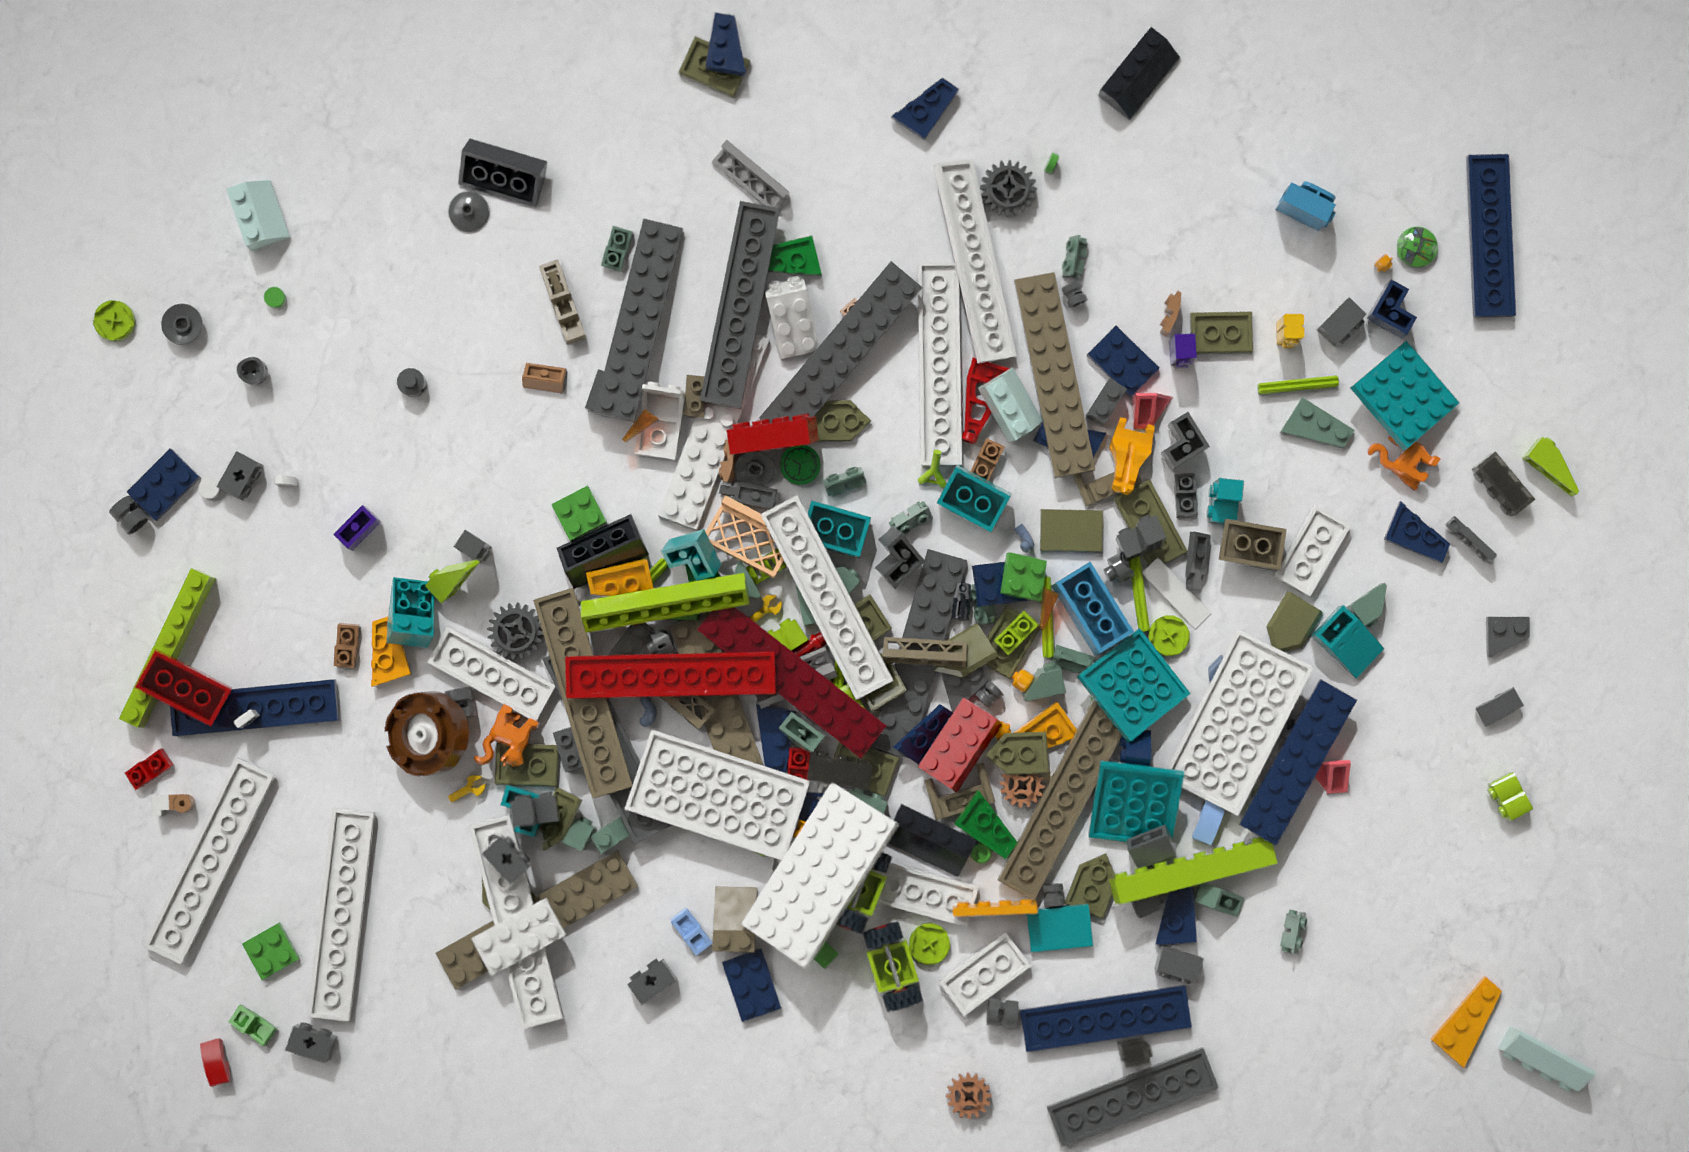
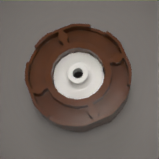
M427 691L405 695L396 702L385 723V732H388L389 746L386 747L390 757L406 773L414 776L445 773L457 765L467 750L469 727L464 711L447 694L442 692Z

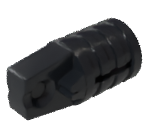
M957 583L951 611L952 619L969 621L972 601L971 584Z

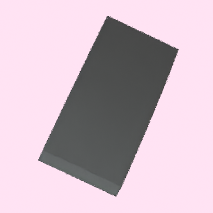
M1195 473L1174 474L1176 518L1197 517Z
M1512 687L1496 695L1495 698L1477 706L1476 711L1486 727L1520 709L1524 704L1515 688Z

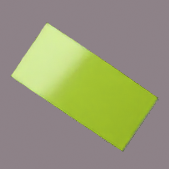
M1024 610L994 641L1009 655L1039 624Z

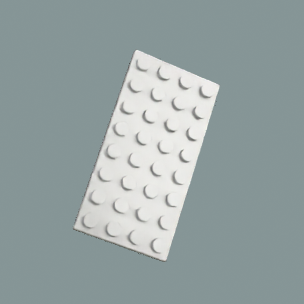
M1238 629L1167 768L1184 771L1182 788L1238 816L1314 667Z
M651 729L625 810L778 860H783L788 851L810 781Z
M831 782L741 924L808 969L899 824Z

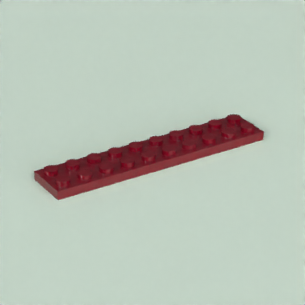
M736 607L711 611L697 629L726 653L775 652L776 692L859 758L863 757L886 727L883 722Z

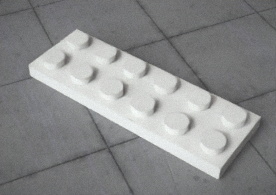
M448 626L427 662L535 721H538L556 688L551 682Z

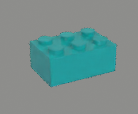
M957 465L937 504L992 532L1012 493Z
M811 500L807 514L825 548L860 559L871 517Z

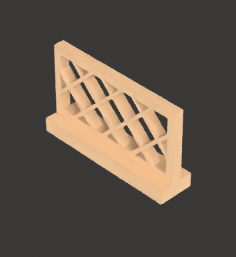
M725 495L719 510L706 530L708 537L713 531L720 530L722 540L713 541L709 539L712 546L775 578L784 559L780 552H775L773 546L775 542L771 540L772 536L760 515L761 513ZM725 512L731 515L733 522L721 525L719 518ZM746 523L751 531L739 534L737 525ZM734 526L737 535L725 538L723 529ZM761 532L767 534L769 541L757 544L755 534ZM752 535L755 545L743 548L741 538ZM738 539L741 549L734 551L728 549L727 542ZM770 545L773 554L761 557L759 547ZM756 549L759 558L750 560L746 558L745 551ZM775 558L776 566L774 570L771 571L765 568L763 561Z

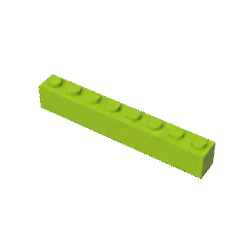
M190 569L138 679L155 649L178 659L216 580L215 577L197 569ZM133 688L119 719L137 728H145L158 699Z
M745 573L581 601V619L585 633L748 605V585Z
M1261 837L1251 839L1252 843L1245 844L1244 841L1233 843V848L1225 850V846L1212 849L1213 853L1206 854L1205 851L1193 854L1194 858L1186 860V856L1173 859L1174 863L1168 865L1164 861L1154 864L1155 868L1147 870L1146 866L1136 868L1133 874L1127 875V871L1114 874L1115 878L1109 879L1115 904H1124L1278 864L1273 844Z

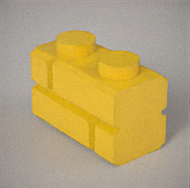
M1285 314L1276 322V332H1278L1276 344L1282 345L1284 349L1295 348V345L1299 344V341L1305 337L1304 327H1302L1304 325L1303 314Z

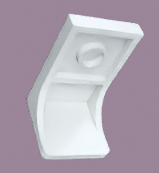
M798 276L790 277L787 279L788 281L784 282L772 281L765 286L766 299L780 359L815 352L819 347L804 278H799Z
M648 382L647 385L642 384L643 401L634 454L676 461L685 393L683 390H680L679 386L668 385V388H665L656 382Z

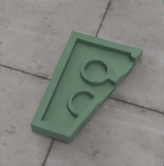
M1302 397L1279 433L1344 448L1355 430Z

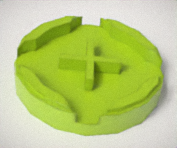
M108 300L95 310L93 326L96 332L104 339L120 341L127 338L133 332L135 315L132 309L124 302Z
M1165 615L1157 618L1151 624L1148 631V639L1160 655L1174 656L1181 653L1187 647L1190 640V632L1182 619L1173 615Z
M924 923L917 926L911 933L909 949L912 956L918 962L925 965H935L948 955L950 939L947 932L941 926L934 923Z

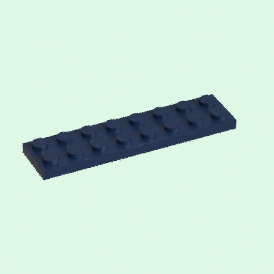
M1509 154L1467 155L1473 318L1516 316Z
M336 679L231 689L212 726L170 706L172 737L339 721ZM248 710H256L260 717L245 728H237L234 723L236 719Z
M1319 679L1238 825L1277 846L1356 704L1357 699Z
M1185 985L1020 1009L1026 1052L1192 1028Z

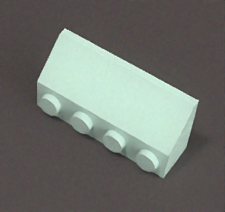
M1509 1026L1498 1049L1504 1051V1057L1515 1061L1517 1058L1522 1061L1521 1066L1532 1072L1534 1068L1539 1070L1541 1077L1550 1082L1553 1079L1559 1081L1558 1086L1569 1092L1571 1089L1579 1092L1596 1074L1592 1069Z

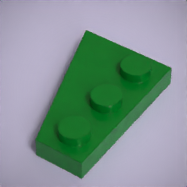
M812 235L774 244L768 272L822 276Z
M977 790L954 823L1004 859L1009 856L1018 843L979 790Z

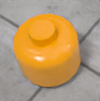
M1021 669L1019 673L1015 672L1012 676V679H1014L1012 682L1013 687L1021 692H1026L1034 680V675L1025 669Z

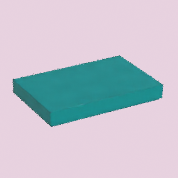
M1089 904L1039 908L1037 913L1027 914L1031 952L1093 946Z

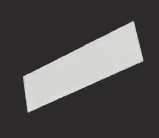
M1159 558L1142 572L1195 629L1211 614Z

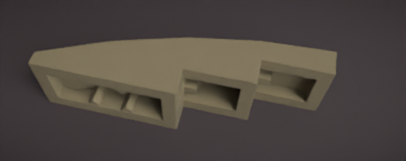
M557 259L539 266L567 345L586 339L585 331L559 260Z

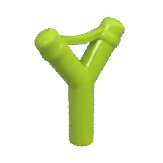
M940 450L933 451L931 468L918 478L919 484L934 483L941 488L946 486V480L939 471L942 453ZM932 476H934L936 480H929V479H930Z

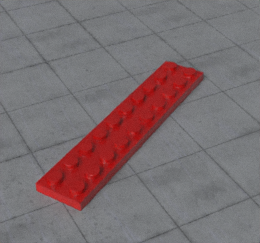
M775 652L565 656L566 698L776 694Z

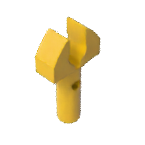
M766 595L762 599L764 601L763 607L749 618L756 623L767 613L776 615L781 610L782 602L778 603L776 607L768 608L770 601L776 598L777 595Z
M471 775L467 777V785L448 795V798L451 802H454L469 793H475L476 796H479L484 792L487 784L479 788H472L474 782L483 777Z

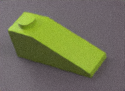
M1547 437L1537 439L1522 459L1569 496L1577 495L1579 489L1560 450L1555 446L1556 443Z
M472 560L446 566L440 571L436 569L428 576L430 580L425 586L442 604L457 593L480 562Z

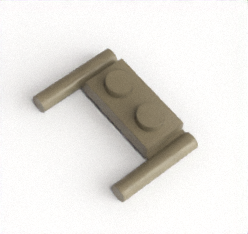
M1114 472L1085 484L1081 474L1073 475L1085 506L1117 494V492L1111 489L1114 481ZM1139 473L1134 486L1143 483Z
M983 762L975 764L981 785L964 789L957 793H951L938 798L932 778L924 780L936 820L962 813L977 790L980 791L989 804L996 802Z

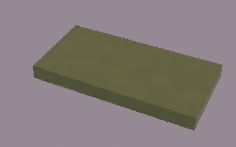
M1150 479L1135 486L1131 494L1125 495L1121 493L1113 498L1127 527H1130V529L1135 528L1139 519L1146 515L1151 517L1157 516L1165 533L1166 540L1164 546L1143 554L1148 566L1157 558L1165 564L1188 552Z

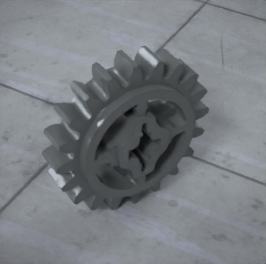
M1011 160L1008 161L1006 166L1003 161H1000L999 168L995 164L992 165L993 172L986 170L988 177H982L981 181L985 184L980 185V189L986 192L981 194V198H988L984 205L992 204L991 212L997 208L998 216L1004 211L1005 216L1008 217L1010 212L1017 216L1018 209L1024 213V205L1030 208L1031 203L1029 200L1035 199V196L1031 193L1036 192L1037 188L1031 186L1035 184L1036 179H1029L1032 176V172L1025 173L1026 165L1020 169L1019 161L1016 162L1015 166H1012ZM1005 174L1003 181L992 184L998 176ZM1013 175L1020 178L1024 185H1020V183L1016 182L1014 180ZM1008 181H1009V185H1010V189H1011V192L1009 193V196H1008V192H1007V189H1006V185H1007ZM993 192L1002 196L1003 202L999 201ZM1024 193L1019 201L1012 203L1014 196Z
M518 602L515 608H513L511 603H508V610L501 606V614L493 613L496 620L489 619L493 627H488L487 630L493 632V634L487 638L495 640L491 647L498 646L496 650L498 654L504 650L503 657L505 658L511 653L513 660L516 659L517 654H519L521 659H524L525 652L532 656L531 648L538 650L536 642L543 643L539 639V635H543V632L539 631L541 625L537 623L539 620L538 615L533 616L536 610L532 609L528 612V605L526 604L521 609V605ZM518 614L517 619L512 623L503 622L509 616ZM526 618L531 623L532 633L525 629ZM519 626L518 630L524 633V635L516 634L514 636V633L508 627L517 628ZM500 629L507 634L508 641L506 644L501 639ZM519 640H529L524 646L514 648L515 643Z

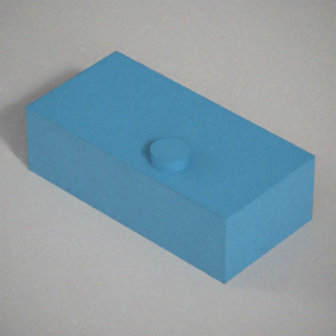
M1091 561L1051 585L1094 656L1134 633Z

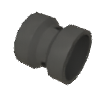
M1080 281L1068 284L1061 289L1063 295L1067 296L1069 308L1078 306L1088 300L1086 294L1081 290L1082 284Z
M991 680L985 684L983 690H979L975 694L988 709L994 705L996 699L1004 696Z
M1063 883L1042 885L1043 892L1046 894L1044 906L1065 905L1064 898L1060 893L1063 891Z

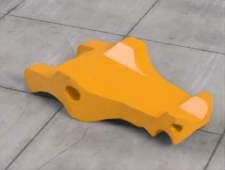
M1120 417L1109 446L1115 462L1114 481L1111 489L1114 492L1129 495L1134 490V484L1141 465L1152 453L1154 425L1147 424L1145 433L1125 429L1126 418Z

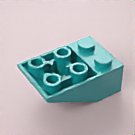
M393 577L387 621V643L428 648L434 636V595L425 586L428 581Z
M1344 605L1338 606L1311 635L1322 648L1356 679L1384 650V647L1363 623Z

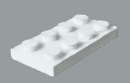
M1314 505L1284 556L1281 569L1277 570L1273 577L1310 597L1351 525Z
M546 897L471 939L492 976L564 937L566 933Z
M1004 932L940 980L939 983L965 1016L1031 967V965L1009 935Z

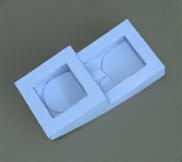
M1205 800L1192 838L1212 845L1225 809Z
M687 907L670 919V922L696 956L713 943Z

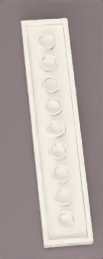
M973 159L936 163L934 169L977 363L1017 357Z
M955 261L918 262V284L923 287L918 293L921 466H931L934 450L942 452L939 466H962L959 277Z
M758 334L755 335L741 409L705 403L704 418H695L658 516L695 530L698 529L719 474L720 462H723L725 458L723 447L726 446L725 440H728L726 430L731 429L732 424L739 422L769 343V338Z
M797 495L760 514L854 697L858 699L892 682L893 678L799 496Z
M235 759L144 944L145 948L180 965L184 963L276 775L243 759Z
M332 808L307 1017L350 1021L375 812Z
M511 814L469 825L494 925L534 905L526 872L510 885L482 855L501 835L504 837L509 836L516 845L514 847L520 853ZM511 854L505 855L504 861H505V862L510 861V862L512 863V861H511L512 855H511ZM545 947L506 967L521 1029L563 1018Z
M792 836V839H791L789 848L791 847V845L793 844L794 840L796 839V838H794L793 836ZM771 857L767 873L773 875L782 860ZM890 863L887 873L872 869V871L887 877L877 903L964 927L969 926L971 916L953 917V905H957V902L968 901L969 904H974L978 886Z

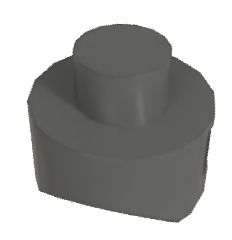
M248 357L237 365V374L243 382L249 385H259L267 378L268 368L261 359Z
M407 368L399 373L397 386L403 394L410 397H418L425 392L427 381L419 370Z
M1122 552L1107 559L1109 567L1103 569L1109 581L1116 579L1120 584L1135 576L1134 571L1123 564Z
M660 629L651 633L652 641L646 643L650 654H672L674 644L668 631Z

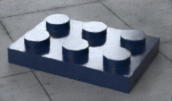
M1116 325L1087 354L1109 378L1127 388L1125 393L1130 398L1160 368Z
M170 448L127 493L155 521H158L201 477Z
M1005 562L972 566L978 607L1031 600L1001 594Z
M762 948L722 962L742 1022L782 1008Z

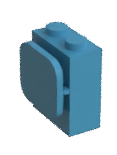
M1304 181L1298 186L1291 182L1284 191L1275 210L1320 231L1323 226L1327 227L1336 214L1333 211L1336 206L1333 203L1336 197L1313 183Z

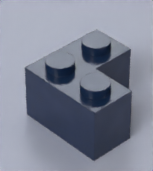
M1391 279L1384 286L1366 319L1401 339L1408 335L1417 319L1413 314L1400 308L1409 289Z
M1144 730L1129 743L1121 736L1120 748H1123V750L1120 752L1119 761L1124 764L1150 767L1151 730Z

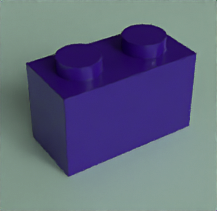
M1195 333L1174 334L1170 339V366L1176 365V368L1179 369L1188 368V365L1194 362L1197 358Z
M361 505L333 535L347 549L353 551L382 521L370 509Z

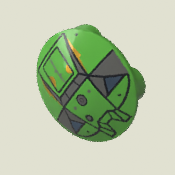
M1423 227L1408 228L1400 235L1397 241L1398 258L1413 267L1426 266L1433 261L1438 251V243L1431 231Z

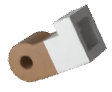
M189 794L152 795L153 816H166V810H176L181 813L189 812L195 806V800Z

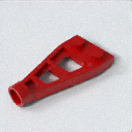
M972 358L966 378L965 422L962 441L977 444L978 435L992 413L985 401L976 398V384L978 382L985 384L1010 368L990 362L977 363V359ZM973 404L986 408L981 420L971 418Z

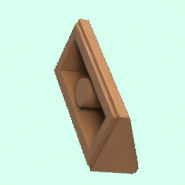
M526 363L522 376V386L529 389L563 393L567 368Z

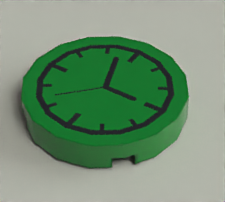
M791 446L781 457V472L784 478L791 484L800 486L811 483L819 475L821 468L820 457L810 446Z

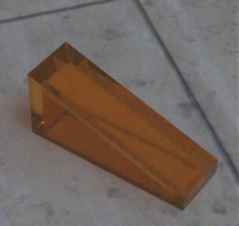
M644 409L622 440L627 443L659 419Z
M1044 587L1039 629L1041 630L1044 629L1059 596L1058 593Z

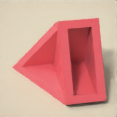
M1136 393L1132 397L1133 429H1146L1147 424L1154 425L1173 397L1159 393Z
M1350 760L1324 761L1315 778L1326 790L1327 794L1348 791L1351 762Z

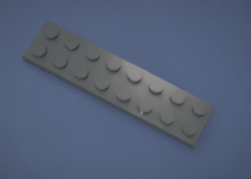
M1201 1047L1046 1107L1060 1144L1064 1147L1219 1087L1205 1050Z

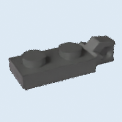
M732 482L731 486L720 485L719 494L727 495L744 505L770 510L774 508L777 489L743 482Z
M1453 516L1445 524L1451 533H1459L1462 536L1460 540L1466 546H1473L1477 550L1475 554L1482 561H1492L1497 556L1488 545L1456 516Z
M1190 532L1185 571L1186 589L1200 590L1201 580H1203L1204 575H1207L1211 539L1209 534Z

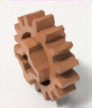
M1002 774L1001 776L1005 780L999 782L1000 785H1004L1000 793L1007 794L1004 797L1005 800L1012 799L1011 805L1018 802L1020 808H1022L1023 803L1029 807L1031 800L1037 803L1038 801L1035 797L1043 795L1039 792V789L1045 788L1044 785H1040V781L1044 780V778L1038 777V774H1028L1025 777ZM1011 777V779L1013 780V787L1009 790L1008 782ZM1035 779L1036 787L1033 793V791L1031 790V782H1033ZM1018 780H1020V781L1028 780L1027 783L1025 784V787H1026L1025 790H1024V789L1016 790L1017 787L1019 786ZM1018 793L1025 794L1027 798L1018 799L1014 796H1016Z
M969 1072L966 1073V1077H963L960 1073L958 1074L959 1080L952 1078L951 1080L954 1085L947 1086V1089L951 1091V1093L946 1094V1098H951L947 1104L948 1106L954 1105L952 1112L960 1111L959 1116L961 1118L964 1114H967L968 1119H971V1114L979 1117L978 1111L981 1110L985 1113L984 1105H990V1102L986 1100L992 1097L991 1093L986 1092L990 1086L983 1085L985 1079L981 1078L978 1080L977 1073L973 1077H970ZM964 1082H974L972 1085L963 1084ZM956 1089L960 1093V1098L957 1102L955 1101ZM980 1089H982L983 1093L981 1101L978 1099ZM963 1090L968 1093L972 1091L974 1101L970 1098L965 1099ZM966 1105H973L975 1108L965 1109L964 1107Z

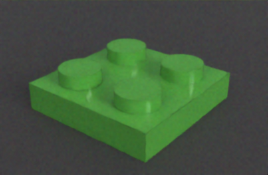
M588 485L551 504L570 541L607 523Z
M1011 552L1006 553L1001 594L1036 602L1041 601L1047 561Z
M280 922L242 943L261 980L300 959Z

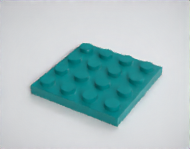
M1407 340L1350 387L1403 451L1409 448L1460 403Z
M1140 628L1077 676L1128 743L1191 694Z
M1100 761L1088 837L1127 842L1129 838L1166 825L1173 838L1184 771Z

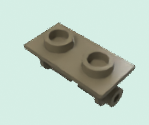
M686 375L683 415L688 416V418H704L705 402H700L705 376Z

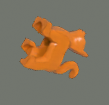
M1391 436L1387 438L1390 442L1399 446ZM1417 441L1403 451L1393 462L1388 460V451L1384 445L1375 443L1368 449L1369 456L1378 451L1381 464L1397 475L1412 490H1417L1420 482H1424L1429 476L1426 472H1419L1416 469L1419 463L1422 462L1432 467L1436 466L1441 460L1436 455L1430 456L1424 446Z
M503 704L497 714L495 724L483 741L482 746L485 756H474L475 762L481 765L488 764L493 759L494 754L491 743L496 741L510 747L501 758L503 767L506 765L512 767L522 766L524 763L522 752L528 745L531 731L537 730L539 722L529 718L519 729L513 726V724L520 720L521 715L514 712L511 713L513 708Z

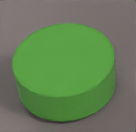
M1051 153L1044 168L1045 172L1053 173L1059 160L1058 154Z
M270 287L264 293V301L272 308H279L285 303L286 295L280 288Z
M981 842L976 843L971 852L972 859L981 864L989 861L992 855L991 849Z

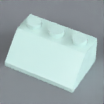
M270 180L244 182L226 189L245 245L251 251L290 238Z
M1013 367L978 388L1007 441H1016L1042 422L1041 416Z

